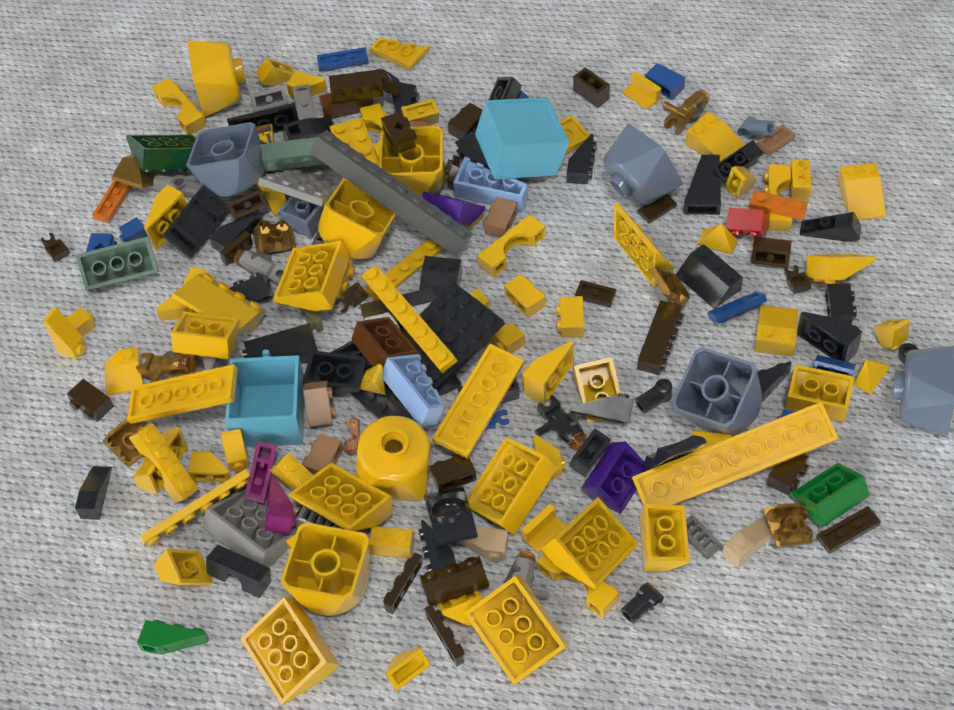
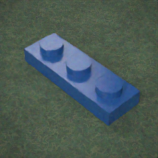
M366 47L317 55L319 72L369 63Z
M755 291L707 312L708 317L717 323L726 322L729 317L744 314L745 310L760 307L762 303L767 301L766 295Z

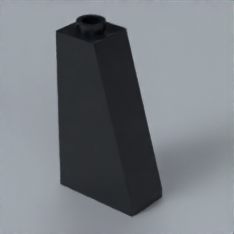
M701 155L684 201L683 214L720 215L721 183L719 175L713 169V166L720 162V155Z
M310 323L245 341L243 342L245 349L242 350L244 358L263 357V350H269L271 357L299 355L301 364H307L311 350L318 351Z

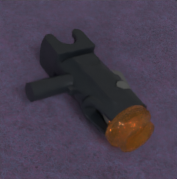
M554 395L550 396V406H545L539 402L537 411L548 422L534 430L535 434L540 437L551 429L556 430L558 436L572 449L578 451L587 436L574 413H566Z

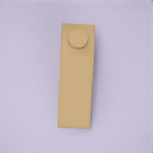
M766 516L741 529L724 544L723 556L737 568L744 564L773 537Z
M476 527L477 538L458 542L491 562L505 561L509 540L508 530Z

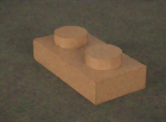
M782 124L774 130L772 136H765L757 141V145L765 154L770 156L794 140L795 133Z

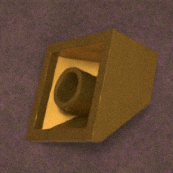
M130 153V155L124 156L111 176V180L142 189L153 186L154 177L157 174L154 170L153 172L142 171L136 165L134 157Z

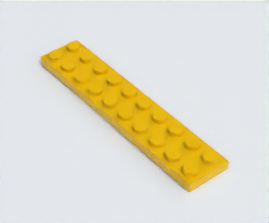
M820 402L633 476L632 480L642 504L676 505L838 441L839 438L823 403Z

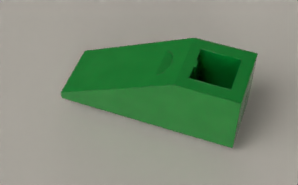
M145 620L137 644L141 651L162 655L208 643L209 638L201 628L194 627L189 629L176 623L169 625L160 620Z

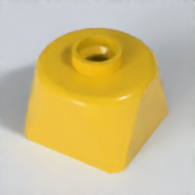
M187 40L193 81L204 116H209L239 103L242 98L240 84L246 83L241 57L234 58L231 46L226 41Z
M439 126L410 127V129L415 130L417 136L415 140L416 147L399 154H395L382 130L380 132L379 167L421 196L423 191L430 193L439 192L445 183L446 177L443 129Z
M343 178L324 206L318 224V231L325 243L342 241L351 256L350 258L366 259L376 254L397 214L352 182Z
M401 416L379 418L369 424L360 435L357 448L356 476L391 495L392 500L419 502L427 493L434 446L425 430L417 422Z
M306 522L297 529L280 581L284 588L303 607L312 613L324 616L345 613L362 600L367 589L370 562L369 539L365 533Z

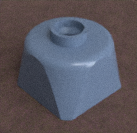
M252 122L203 130L196 137L186 166L202 185L204 184L217 196L227 197L240 194L253 187L264 173L261 145L255 124Z
M629 123L603 158L604 166L611 176L608 180L612 187L625 199L630 196L641 205L647 206L683 185L674 165L661 145Z
M954 345L910 350L906 354L904 371L895 370L892 400H901L900 419L903 422L948 436L954 409Z
M701 347L695 350L672 400V407L676 412L709 432L733 435L745 430L755 421L762 405V391L754 363Z

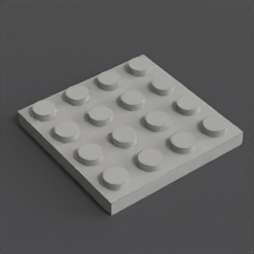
M298 168L284 170V172H275V174H267V176L260 177L258 185L319 206L326 204L339 184L333 183V180L328 178L320 179L318 175L313 173H303V170Z

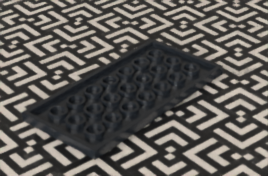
M452 281L419 316L454 355L457 362L442 373L406 330L402 333L419 352L418 354L421 356L420 362L427 369V377H431L433 389L439 392L505 325V322ZM371 364L365 369L364 374L366 370L373 367ZM385 381V395L362 389L358 392L350 393L378 419L386 416L413 418Z

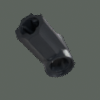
M668 379L658 380L654 387L635 398L637 407L645 414L662 402L670 401L672 398L671 381Z
M647 582L639 588L636 596L621 608V613L629 622L634 624L649 610L653 611L655 605L661 604L664 596Z

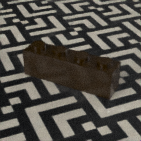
M660 300L638 358L637 370L660 376L661 370L666 369L668 359H666L667 354L671 355L674 346L672 341L673 339L677 340L679 334L678 324L682 325L685 314H682L681 305Z

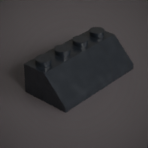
M295 103L227 118L228 126L249 122L255 124V127L272 124L274 134L282 132L283 125L299 120Z
M433 287L402 294L418 315L436 298ZM381 300L360 304L363 320L390 317L401 332L405 330Z

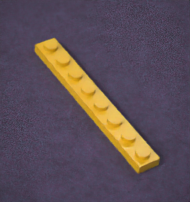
M481 214L470 226H462H465L468 230L483 219V215ZM429 238L384 275L397 289L422 268L425 256L436 257L445 248ZM370 287L365 290L372 300H380Z
M376 264L361 275L363 280L442 373L457 362L454 355Z

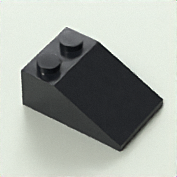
M425 256L419 290L433 287L437 297L452 281L460 286L463 273L462 260Z
M803 311L800 314L797 336L828 357L849 362L858 353L863 331L846 320Z
M311 350L302 384L327 381L328 387H332L333 395L360 391L367 359L364 356Z

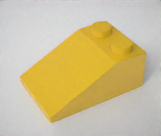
M708 111L686 131L685 145L702 155H720V162L746 145L722 119Z
M868 163L840 167L838 183L847 213L854 212L858 220L886 217L881 178L877 164Z
M166 185L155 196L144 226L156 251L167 242L162 237L163 233L187 204L183 192L169 185Z
M862 254L807 255L806 276L814 278V282L836 284V280H845L876 261L877 256Z
M761 305L755 352L793 357L797 336L798 309Z
M569 341L535 359L530 366L524 369L522 376L524 377L523 387L525 396L544 405L574 364V342Z
M612 357L576 365L572 368L582 404L614 395L618 396V393H621ZM586 416L587 423L604 420Z

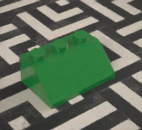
M836 463L791 493V497L796 503L804 505L808 509V519L821 527L829 524L832 520L870 496L864 475L840 463Z

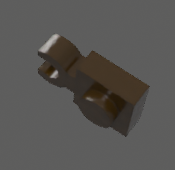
M387 71L382 73L381 76L385 83L383 84L385 90L388 93L392 92L395 97L399 95L400 91L392 77L389 76Z
M49 233L51 237L49 240L41 238L46 253L54 262L70 254L66 245L60 238L56 240L53 233Z
M794 265V271L784 268L786 283L793 294L811 289L810 280L804 272L799 273L797 265Z
M356 282L342 292L345 298L337 299L334 304L343 303L344 307L340 310L343 313L348 310L349 304L354 308L369 296L359 282Z

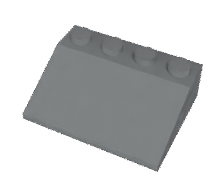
M247 487L206 508L202 526L205 530L234 552L267 567L272 566L288 550L286 540L295 535L298 529L296 521L295 527L291 526L289 534L265 531L267 499L265 498L264 504L244 500Z

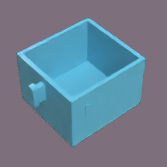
M548 97L486 100L475 132L477 141L494 179L557 175L569 144V140Z
M263 350V357L230 359L229 365L234 364L238 368L234 402L226 403L225 423L228 431L241 429L246 447H256L257 441L277 446L303 445L305 399L302 380L304 373L299 355L271 357L269 350Z

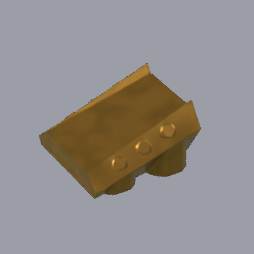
M261 220L253 229L256 252L260 254L296 248L293 229L285 221H278L276 224H272L270 221Z
M652 267L651 276L670 303L681 305L682 310H684L690 295L681 280L671 271L666 273L659 267Z
M125 419L107 434L103 443L127 467H130L143 456L129 439L142 426L141 422L131 424Z
M788 503L763 508L777 547L813 543L812 529L805 522L809 516L808 509L804 505Z

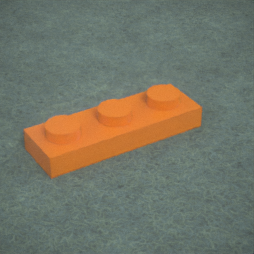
M113 181L93 212V218L110 223L132 186Z
M756 190L753 191L749 203L750 209L765 210L768 213L798 220H804L808 202Z

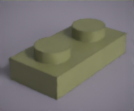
M297 308L299 314L307 318L306 322L307 324L310 323L311 329L314 328L317 333L324 330L322 320L316 311Z

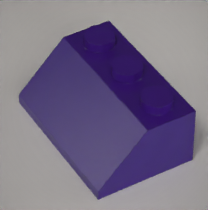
M425 191L422 194L426 201L435 205L446 215L451 216L460 225L470 226L486 209V206L446 195Z
M626 441L610 443L581 489L591 500L599 497L607 508L621 514L637 490L632 477L644 472V460Z

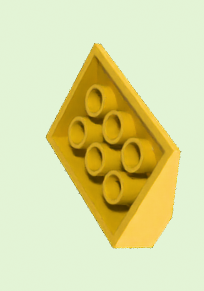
M615 203L613 238L652 286L655 287L657 283L651 276V268L659 267L666 273L668 271L673 272V264L670 260L667 261L661 249L653 244L651 237L643 232L640 224H636L629 214L618 203Z
M336 241L293 248L273 297V302L311 311L332 309L351 257L343 242Z
M208 273L194 276L171 296L197 313L239 318L237 335L255 331L266 312L261 309L260 304L245 299V295L240 292H233L230 290L229 285L215 281V277Z
M506 437L467 496L470 509L503 530H508V533L515 536L558 466L545 455Z
M332 462L289 493L290 498L345 530L358 531L378 526L392 515L391 495L368 484Z
M597 497L571 519L541 550L555 566L595 589L634 550L638 543L601 499Z
M520 574L512 577L464 613L513 685L570 645Z
M283 597L240 639L281 705H284L326 679L340 665L300 603L291 598Z

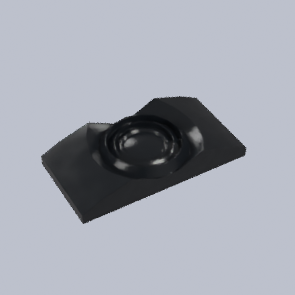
M203 184L169 225L162 237L191 259L227 214L229 207L227 203Z
M692 435L680 442L657 448V452L654 455L646 456L643 471L646 472L689 455L707 444V441L701 436Z
M463 486L424 495L437 547L478 537L473 514Z

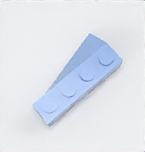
M464 157L453 182L455 197L491 205L492 203L494 204L498 197L517 202L518 211L522 212L528 200L527 184L514 178L494 179L491 170L484 168L483 164L471 162L467 157Z
M420 354L388 357L383 368V377L386 384L421 427L437 425L445 406L437 390L432 387L433 381L431 377H427V369L420 362Z

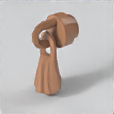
M351 417L347 421V425L353 438L344 441L343 450L348 454L357 453L360 419Z

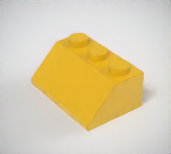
M184 311L171 331L173 352L229 359L235 349L240 320L239 318Z
M795 364L785 409L799 411L822 402L829 419L845 422L855 377Z
M174 427L164 430L161 434L180 460L188 448L181 429ZM145 456L144 462L135 471L133 479L137 487L158 495L164 485V480L156 465Z
M643 504L639 517L644 572H666L689 564L685 505Z

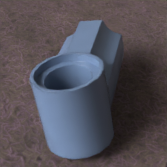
M749 116L739 127L738 134L739 136L747 137L748 140L752 136H772L775 124L773 121L757 120Z

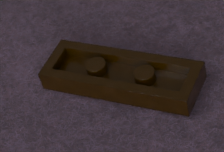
M867 506L817 534V540L830 554L878 527L881 521L871 508Z
M414 552L412 557L406 560L402 574L396 577L391 592H387L384 597L383 603L386 612L393 615L423 565L422 555Z
M432 604L425 607L426 618L456 667L463 664L465 652L460 643L456 644L453 640L455 636L449 626L445 627L443 624L444 618L440 610H435Z

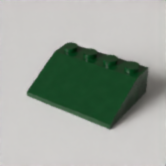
M192 134L126 135V140L136 165L142 171L153 172V170H160L162 172H169L170 169H176L177 171L185 172L189 169L186 164L196 137Z

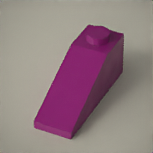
M257 441L244 500L264 504L271 475L270 469L273 466L277 445Z
M271 476L267 489L265 531L289 534L291 526L295 527L296 514H293V504L276 477Z

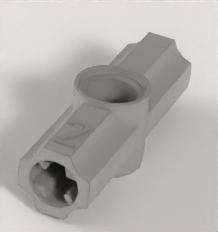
M158 174L155 175L153 183L154 190L161 191L166 185H169L183 192L184 197H193L202 186L200 182L187 180L184 175L170 177Z

